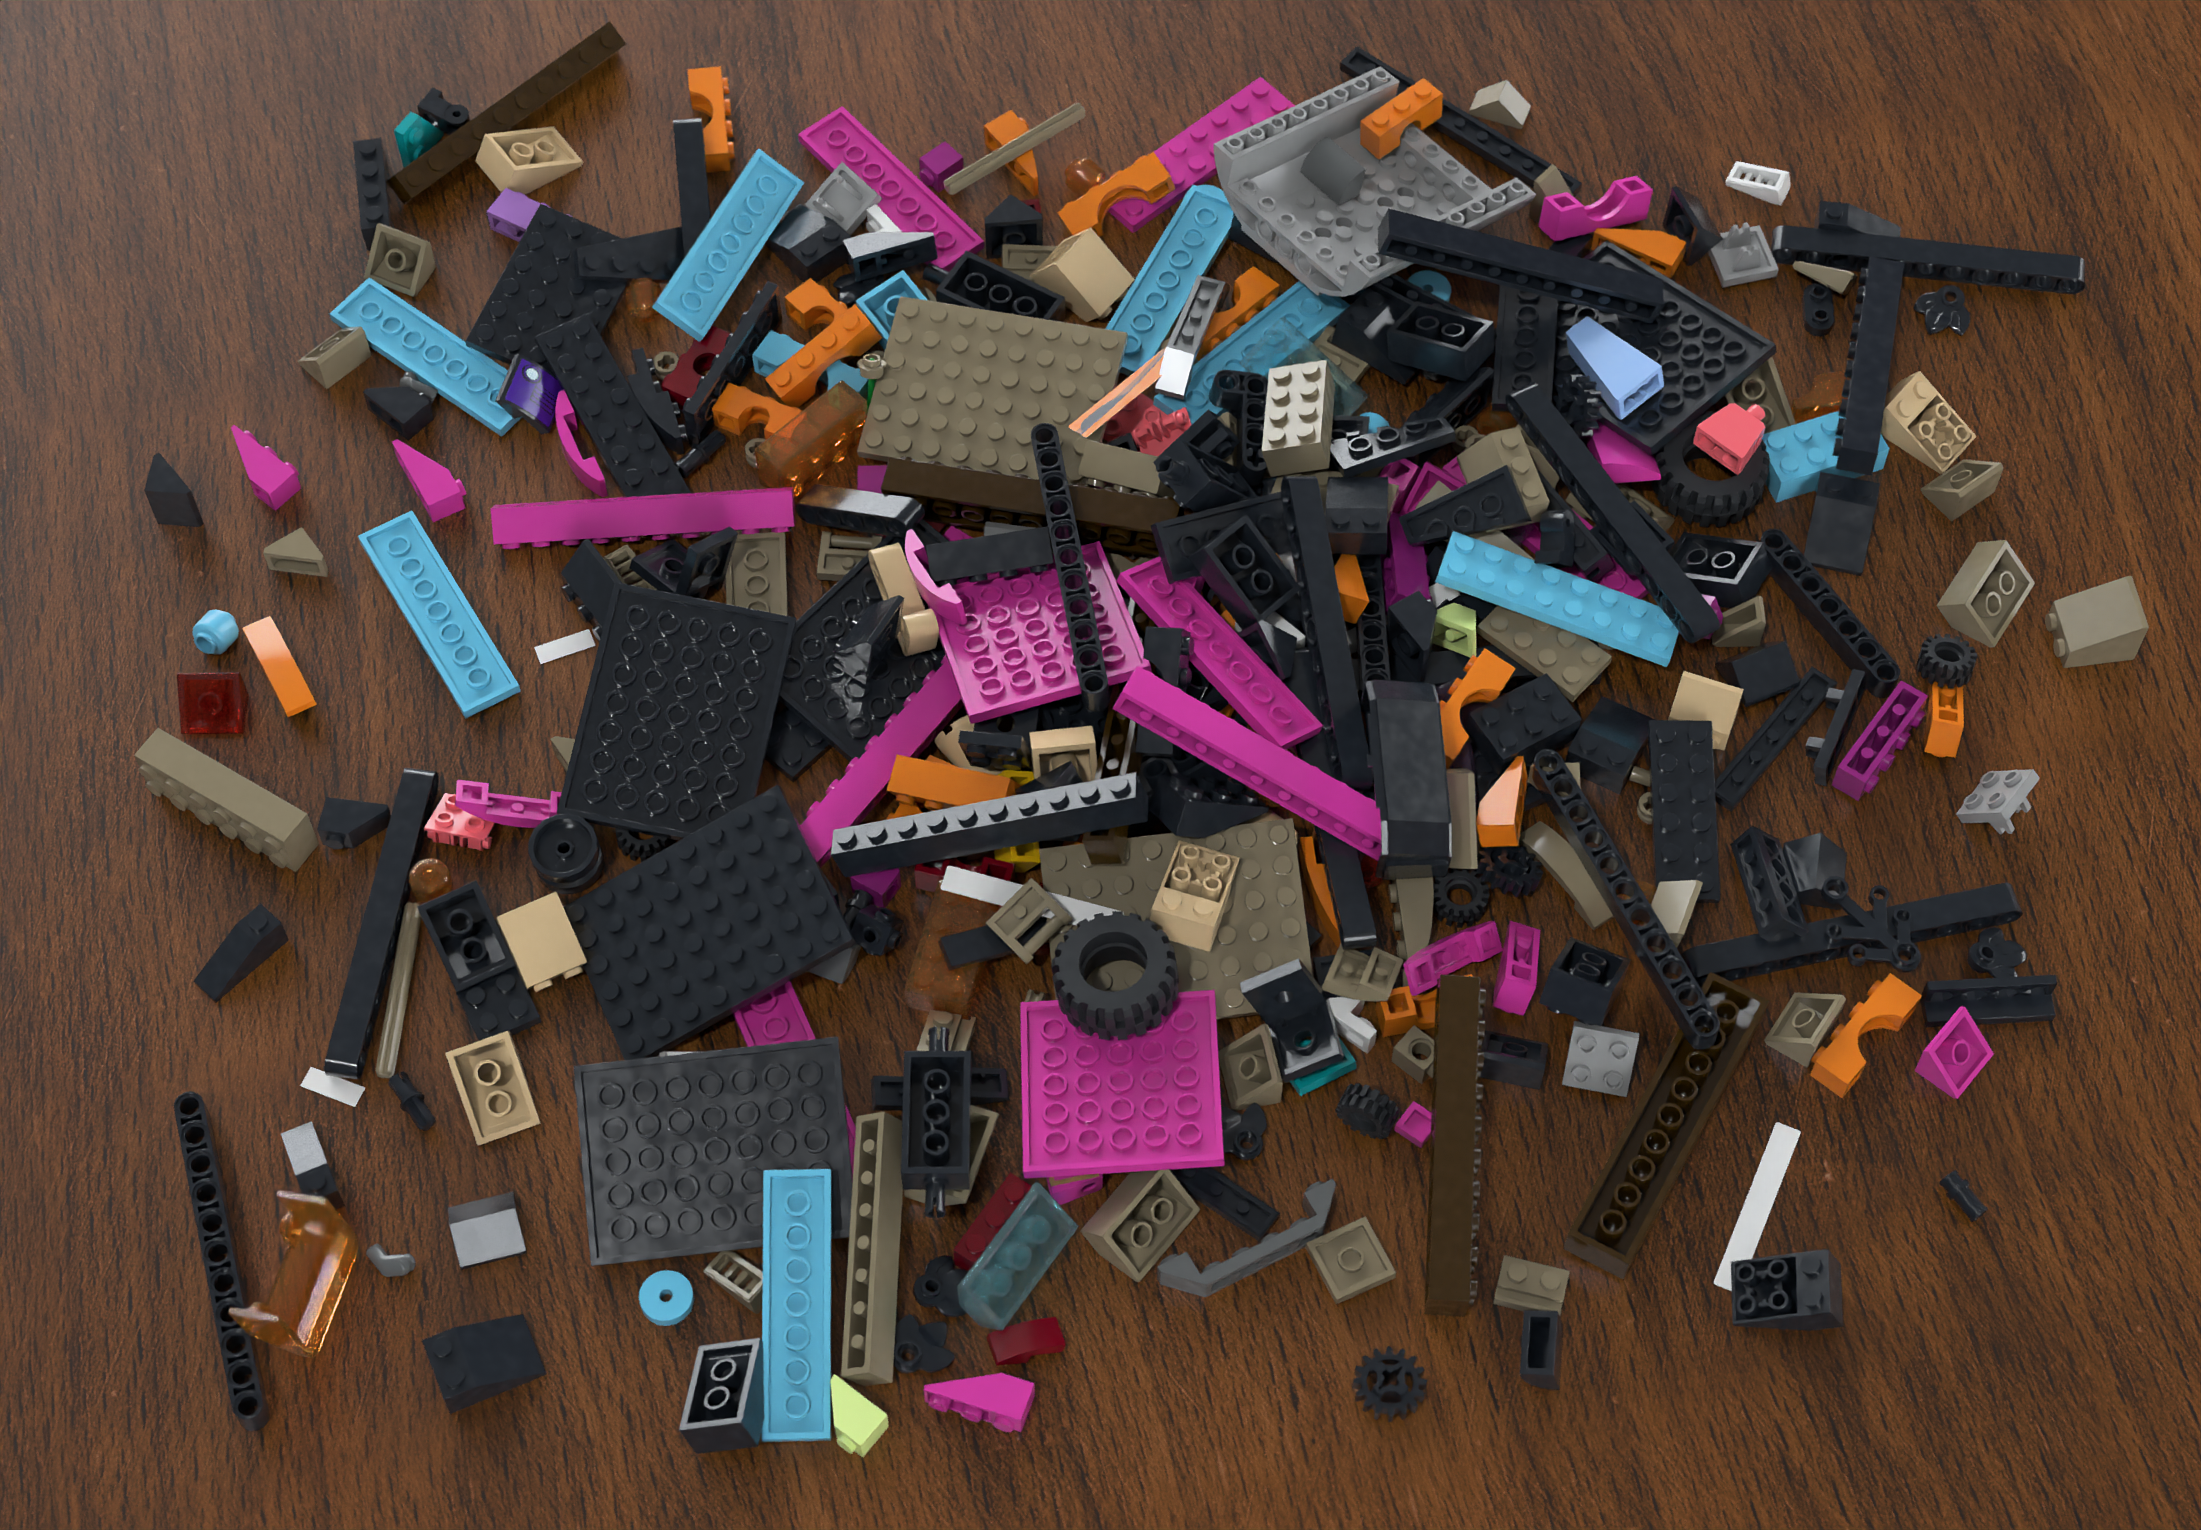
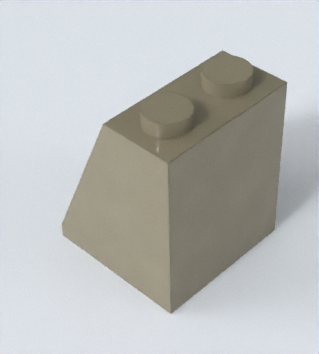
M2126 576L2055 600L2049 613L2045 616L2046 628L2049 632H2052L2054 638V653L2056 657H2060L2063 668L2134 660L2149 629L2132 576Z

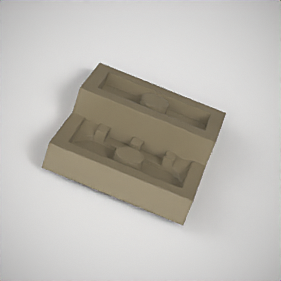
M1340 944L1322 989L1332 994L1355 1000L1388 1001L1404 960L1375 947L1371 955L1368 956L1354 949L1343 950L1342 944Z

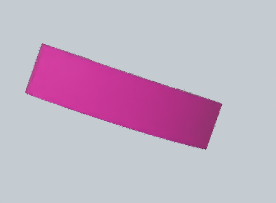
M562 390L558 393L556 401V424L564 456L574 474L587 488L602 498L608 496L605 479L595 457L583 460L572 437L571 431L578 429L576 417L565 390Z
M913 529L908 530L905 537V552L913 579L921 597L934 611L944 618L961 625L968 623L962 601L950 583L938 588L926 570L929 569V562L925 547Z
M457 780L455 806L471 815L494 823L536 828L543 820L557 814L562 792L551 791L550 800L488 793L489 783Z
M1488 921L1449 935L1426 946L1408 958L1403 966L1411 995H1417L1437 985L1440 975H1448L1471 962H1482L1502 952L1495 921Z

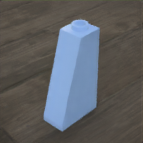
M1588 316L1573 325L1566 332L1569 354L1586 376H1590V382L1595 381L1597 383L1595 389L1601 391V397L1620 420L1664 387L1661 365Z

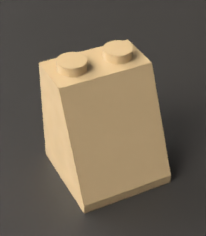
M1091 227L1064 239L1029 275L1038 285L1065 297V306L1085 322L1098 318V320L1105 318L1112 311L1110 307L1112 303L1123 299L1129 291L1128 287L1135 280Z
M557 892L496 917L498 928L527 990L533 987L535 992L552 986L551 979L563 974L564 978L568 979L583 972L581 966L586 964L587 960Z

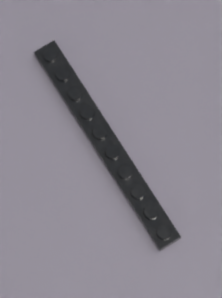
M1358 46L1340 62V70L1352 78H1356L1381 66L1399 81L1396 96L1417 83ZM1442 99V117L1430 124L1532 188L1534 187V181L1552 165L1445 99ZM1558 168L1575 197L1581 191L1582 182Z

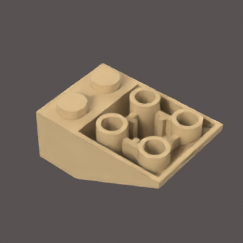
M1920 371L1900 380L1886 395L1881 434L1887 440L1940 474H1943L1977 437Z
M1179 840L1151 909L1150 920L1157 924L1158 930H1163L1170 941L1210 952L1240 858Z

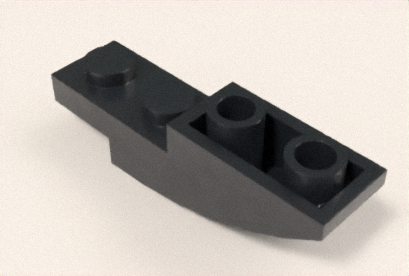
M643 348L632 350L636 374L627 376L631 390L662 443L678 455L685 454L683 442L688 441L684 424L678 425L677 419L681 418L677 401L671 402L669 392L661 391L659 381L653 382L652 376L656 375L652 358L646 359Z

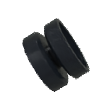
M556 814L543 820L533 830L529 839L528 854L540 881L549 890L560 894H577L591 887L599 879L604 868V854L592 826L583 818L572 814Z

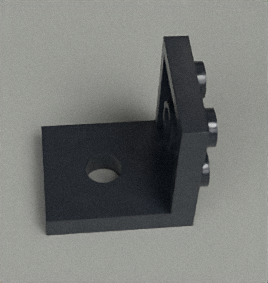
M729 526L689 546L688 550L674 539H671L632 558L629 568L658 591L701 599L706 596L708 587L713 586L717 590L722 588L738 533Z
M1042 705L977 722L974 724L973 731L960 730L958 743L970 766L987 768L990 765H994L998 769L1017 771L1025 768L1026 771L1032 772L1029 732H1036L1039 729ZM1006 718L1013 719L1015 726L1011 731L1002 732L998 729L999 723Z
M1299 958L1240 982L1242 994L1269 1026L1281 1078L1284 1083L1344 1059L1328 996ZM1312 1036V1040L1307 1046L1299 1047L1303 1038Z

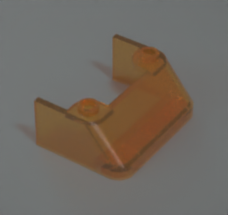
M278 1190L276 1196L288 1210L287 1215L283 1217L280 1223V1234L288 1248L266 1303L254 1302L246 1310L231 1307L229 1314L248 1335L295 1355L314 1358L321 1348L355 1261L359 1245L358 1237L327 1198Z

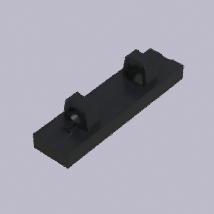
M1853 669L1845 690L1828 689L1825 697L1826 708L1836 711L1825 739L1809 737L1805 745L1806 756L1816 759L1813 766L1815 784L1827 786L1866 690L1864 671Z

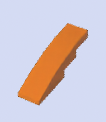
M271 616L243 627V632L287 717L317 705Z
M1300 837L1298 853L1307 889L1314 908L1328 935L1337 948H1339L1341 940L1323 863H1316L1313 837Z

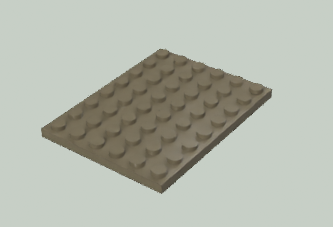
M900 296L882 359L886 362V368H883V376L877 378L857 454L859 457L887 462L890 457L900 458L906 456L919 462L938 461L945 466L952 467L965 465L973 470L985 472L987 470H996L1011 476L1024 474L1031 479L1039 480L1031 441V431L1038 424L1049 423L1054 425L1058 431L1068 484L1082 483L1091 488L1087 484L1088 479L1077 474L1087 440L1102 443L1107 421L1088 437L1078 434L1068 426L1116 388L1128 342V333Z
M1293 818L1235 825L1206 838L1175 836L1173 833L1127 838L1122 864H1091L1083 844L1039 849L1043 889L1045 891L1123 911L1124 916H1129L1130 913L1141 915L1143 922L1146 919H1150L1151 909L1179 840L1239 857L1240 861L1210 952L1169 940V944L1173 945L1179 977L1178 992L1215 990L1217 1019L1258 1015L1242 994L1240 982L1298 958L1313 976ZM1063 924L1049 938L1051 963L1055 958L1054 951L1058 943H1064L1063 936L1071 928L1075 931L1078 928L1076 925L1068 924L1065 926ZM1112 960L1096 967L1090 973L1086 982L1098 990L1108 992L1121 991L1139 981L1145 970L1140 965L1128 960Z

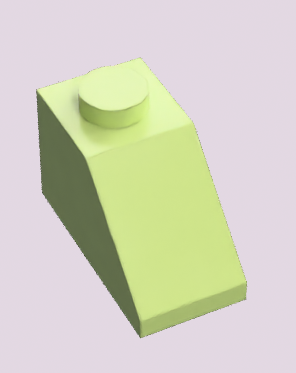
M1451 603L1437 609L1433 643L1470 658L1472 655L1476 656V611L1457 603Z
M834 1375L830 1381L836 1441L848 1453L852 1454L855 1451L863 1457L889 1427L888 1416L842 1379Z

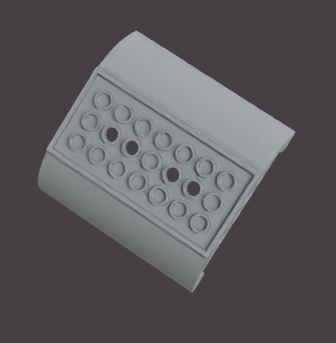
M1381 66L1220 140L1213 145L1219 181L1232 211L1242 225L1241 230L1317 296L1321 294L1338 297L1352 295L1414 264L1378 254V227L1388 208L1479 231L1527 206L1534 199L1536 193L1518 178H1514L1494 189L1489 188L1412 123L1402 132L1400 146L1381 159L1376 158L1360 144V121L1395 98L1399 86V81ZM1327 136L1366 169L1359 196L1341 205L1336 204L1301 173L1302 164L1308 153L1319 141Z

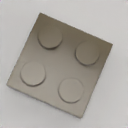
M1366 1216L1306 1243V1250L1335 1304H1339L1396 1278V1271Z

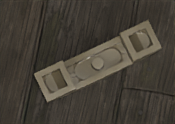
M1541 821L1520 833L1519 845L1521 847L1525 846L1529 854L1534 853L1536 855L1534 861L1539 860L1575 901L1574 909L1593 931L1614 918L1573 847Z

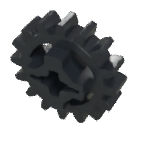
M1569 375V378H1562V385L1556 386L1558 396H1553L1552 399L1556 402V409L1580 439H1586V437L1593 436V430L1599 428L1597 419H1602L1603 417L1599 413V408L1603 407V403L1599 401L1602 393L1601 391H1595L1597 383L1595 381L1590 382V376Z
M1516 846L1480 847L1477 853L1478 869H1475V872L1483 874L1481 881H1488L1491 884V889L1501 888L1504 895L1508 891L1512 892L1515 897L1519 896L1520 891L1526 896L1529 895L1531 890H1536L1543 875V871L1540 870L1542 863L1534 861L1536 855L1534 853L1529 854L1525 846L1520 848Z
M1387 1346L1386 1354H1381L1376 1348L1373 1350V1359L1364 1355L1361 1361L1363 1367L1356 1366L1354 1375L1358 1377L1353 1379L1352 1388L1358 1390L1355 1393V1400L1365 1401L1362 1409L1364 1412L1369 1411L1371 1408L1375 1410L1374 1419L1378 1420L1381 1414H1386L1388 1422H1392L1394 1414H1398L1404 1420L1406 1419L1407 1409L1415 1413L1418 1409L1417 1402L1424 1401L1425 1393L1422 1390L1426 1389L1427 1380L1421 1378L1424 1375V1367H1414L1417 1359L1415 1356L1410 1357L1408 1360L1404 1358L1405 1349H1401L1396 1355L1393 1354L1391 1346ZM1368 1376L1371 1377L1370 1381L1374 1384L1371 1392L1367 1386ZM1408 1376L1412 1382L1411 1392L1408 1391L1409 1387L1405 1384ZM1392 1381H1393V1382L1396 1381V1385H1395V1386H1394L1393 1384H1390V1383H1391ZM1384 1382L1389 1384L1387 1387H1383Z

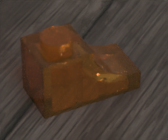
M1843 371L1824 372L1814 376L1810 392L1805 396L1793 399L1791 411L1796 424L1839 411L1841 399H1846V397H1841L1843 383L1846 379Z

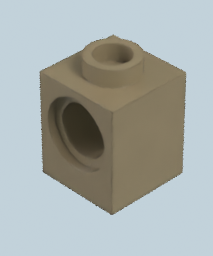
M1413 1026L1394 1046L1392 1062L1420 1084H1423L1429 1076L1433 1078L1434 1040L1416 1026ZM1423 1054L1427 1059L1418 1060L1413 1055Z

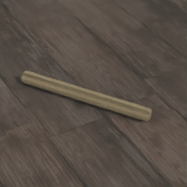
M1080 103L1073 104L944 180L945 190L950 195H954L1086 116L1084 107Z
M408 902L404 906L375 1069L379 1078L390 1079L395 1073L421 924V916L417 906L421 905L419 903Z

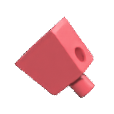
M1730 403L1697 426L1693 444L1736 475H1739L1762 441L1765 425L1761 420L1765 418V412L1757 404H1752L1745 411L1737 404Z

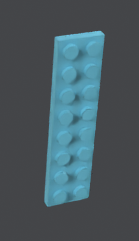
M758 148L652 308L700 342L804 182Z
M1192 185L1106 327L1108 330L1128 333V342L1120 373L1127 376L1132 375L1159 353L1161 344L1165 339L1169 338L1176 326L1197 275L1206 276L1229 237L1234 212L1226 197Z
M370 277L330 313L331 321L341 328L362 327L365 331L369 347L406 372L416 374L419 381L437 389L438 394L500 436H503L522 418L514 419L495 401L508 370L483 353L467 347L465 341Z
M1298 281L1193 365L1191 382L1183 400L1158 393L1154 396L1153 405L1167 415L1186 407L1191 425L1207 410L1221 416L1222 413L1228 412L1229 409L1216 407L1211 403L1208 396L1214 377L1219 371L1235 370L1258 373L1268 379L1269 369L1285 366L1317 340L1326 327H1333L1350 305L1338 296L1326 294L1317 296L1301 281Z
M412 510L358 536L360 544L465 719L521 692L519 684Z
M1455 531L1452 532L1435 580L1436 583L1665 667L1668 666L1679 632L1660 606L1554 567L1537 564L1532 559Z
M831 1169L764 1170L762 1303L764 1422L761 1431L762 1442L831 1440Z

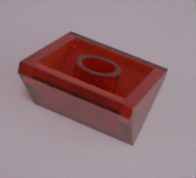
M240 672L177 673L181 734L244 733L249 694Z

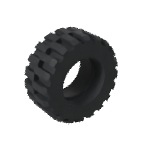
M1704 412L1660 448L1654 457L1661 473V480L1652 481L1653 491L1658 494L1657 499L1662 506H1668V512L1675 517L1679 515L1683 517L1682 521L1689 524L1692 522L1700 523V527H1709V524H1715L1716 527L1726 526L1728 521L1733 524L1742 520V516H1748L1754 511L1755 505H1758L1762 498L1769 472L1770 458L1763 439L1739 475L1735 474L1732 478L1721 481L1706 480L1698 477L1688 469L1686 463L1699 458L1714 459L1693 444L1697 426L1712 416L1713 412Z
M1112 911V915L1108 916L1099 913L1094 915L1095 919L1088 921L1084 919L1078 922V928L1075 931L1071 928L1063 936L1064 943H1058L1054 951L1055 958L1052 960L1051 968L1059 1007L1062 1013L1067 1015L1068 1021L1074 1027L1080 1025L1083 1033L1093 1036L1095 1032L1098 1033L1099 1039L1110 1040V1036H1117L1118 1040L1128 1039L1127 1035L1136 1033V1036H1140L1146 1033L1148 1026L1155 1028L1162 1022L1161 1015L1167 1016L1172 1010V1002L1177 999L1179 991L1175 952L1173 945L1169 944V937L1163 930H1158L1157 924L1150 919H1146L1143 922L1141 915L1130 913L1129 916H1124L1123 911ZM1112 960H1128L1140 965L1145 970L1139 981L1121 991L1108 992L1098 990L1086 982L1088 976L1096 967Z

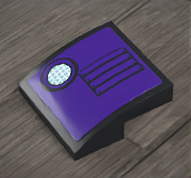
M516 354L495 401L514 419L523 417L542 435L551 431L556 419L558 393L562 391V388L554 374L548 369L521 354Z

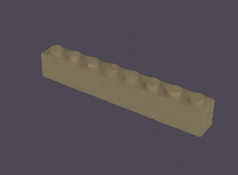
M886 1112L856 1117L841 1377L862 1386L892 1383L903 1193L901 1179L902 1121Z

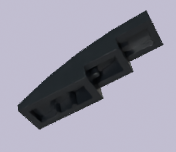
M972 1067L971 1105L997 1103L1009 1099L1006 1069ZM873 1075L870 1081L873 1111H903L904 1076Z

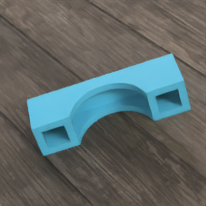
M770 330L752 354L754 371L762 376H769L805 345L794 341L788 335ZM837 360L819 377V380L827 386L829 407L855 418L868 398V379L860 375V369H855L842 363L841 360Z

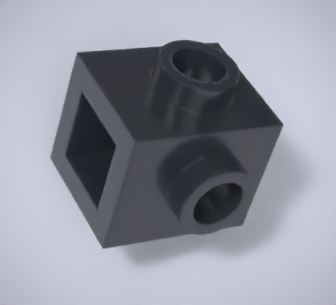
M871 904L858 911L851 933L856 943L862 946L865 952L871 955L882 956L899 946L903 937V933L900 931L904 920L896 917L895 913L890 909L876 907Z

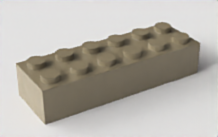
M157 728L134 754L139 765L138 771L144 776L145 786L151 793L159 797L161 795L166 796L178 809L182 811L190 810L206 825L211 823L216 825L225 836L230 839H240L252 852L256 854L264 853L280 868L286 866L296 872L319 845L306 812L160 728Z

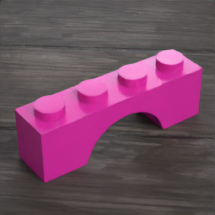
M1637 176L1613 181L1605 195L1597 202L1588 206H1583L1568 192L1544 197L1539 228L1554 241H1562L1566 238L1595 232L1596 228L1610 229L1647 219L1653 189Z

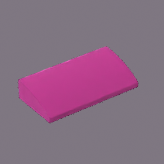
M1597 420L1599 428L1594 429L1593 436L1586 437L1585 440L1591 454L1614 483L1661 480V473L1654 455L1651 456Z

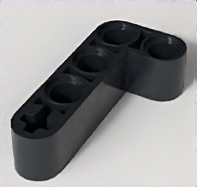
M1221 370L1214 377L1208 395L1209 400L1216 407L1237 410V438L1240 443L1237 445L1236 468L1239 469L1250 486H1256L1262 481L1267 468L1262 454L1268 380L1258 373Z

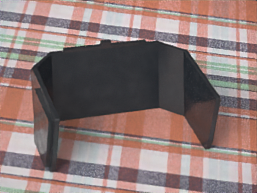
M1373 679L1372 681H1365L1360 708L1361 712H1370V714H1367L1371 755H1367L1366 759L1367 768L1372 767L1376 809L1380 810L1381 853L1375 870V877H1382V880L1444 876L1452 859V820L1440 703L1435 685Z

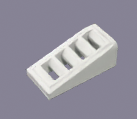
M1736 161L1725 181L1729 187L1780 206L1791 186L1789 172ZM1742 173L1746 174L1744 180L1740 179Z

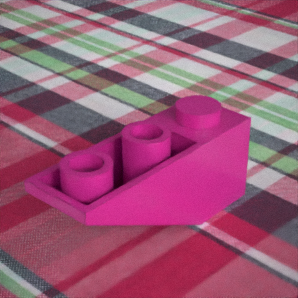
M233 425L231 429L254 494L276 511L301 489L297 477L299 473L290 462L284 463L278 459L277 454L270 447L261 446L249 431L245 430L243 432Z
M1003 1373L929 1384L924 1387L925 1402H928L929 1406L942 1412L950 1409L961 1413L962 1417L973 1422H979L980 1419L991 1422L994 1427L1005 1432H1012L1013 1430L1022 1432L1035 1396L1034 1383Z

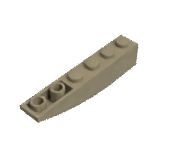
M1433 877L1392 880V884L1388 885L1389 902L1395 903L1396 912L1392 913L1393 929L1400 933V940L1396 941L1397 957L1403 959L1404 963L1413 954L1429 945L1434 901ZM1401 969L1402 987L1409 986L1405 970Z

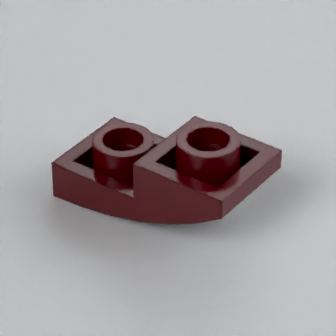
M1056 1317L1021 1322L991 1332L986 1337L996 1366L1027 1363L1031 1355L1061 1353L1066 1346Z

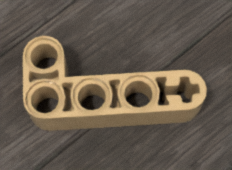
M895 543L869 550L870 566L883 601L898 595L904 597L897 637L904 655L910 656L935 649L939 636L937 619L931 608L925 610L901 545Z

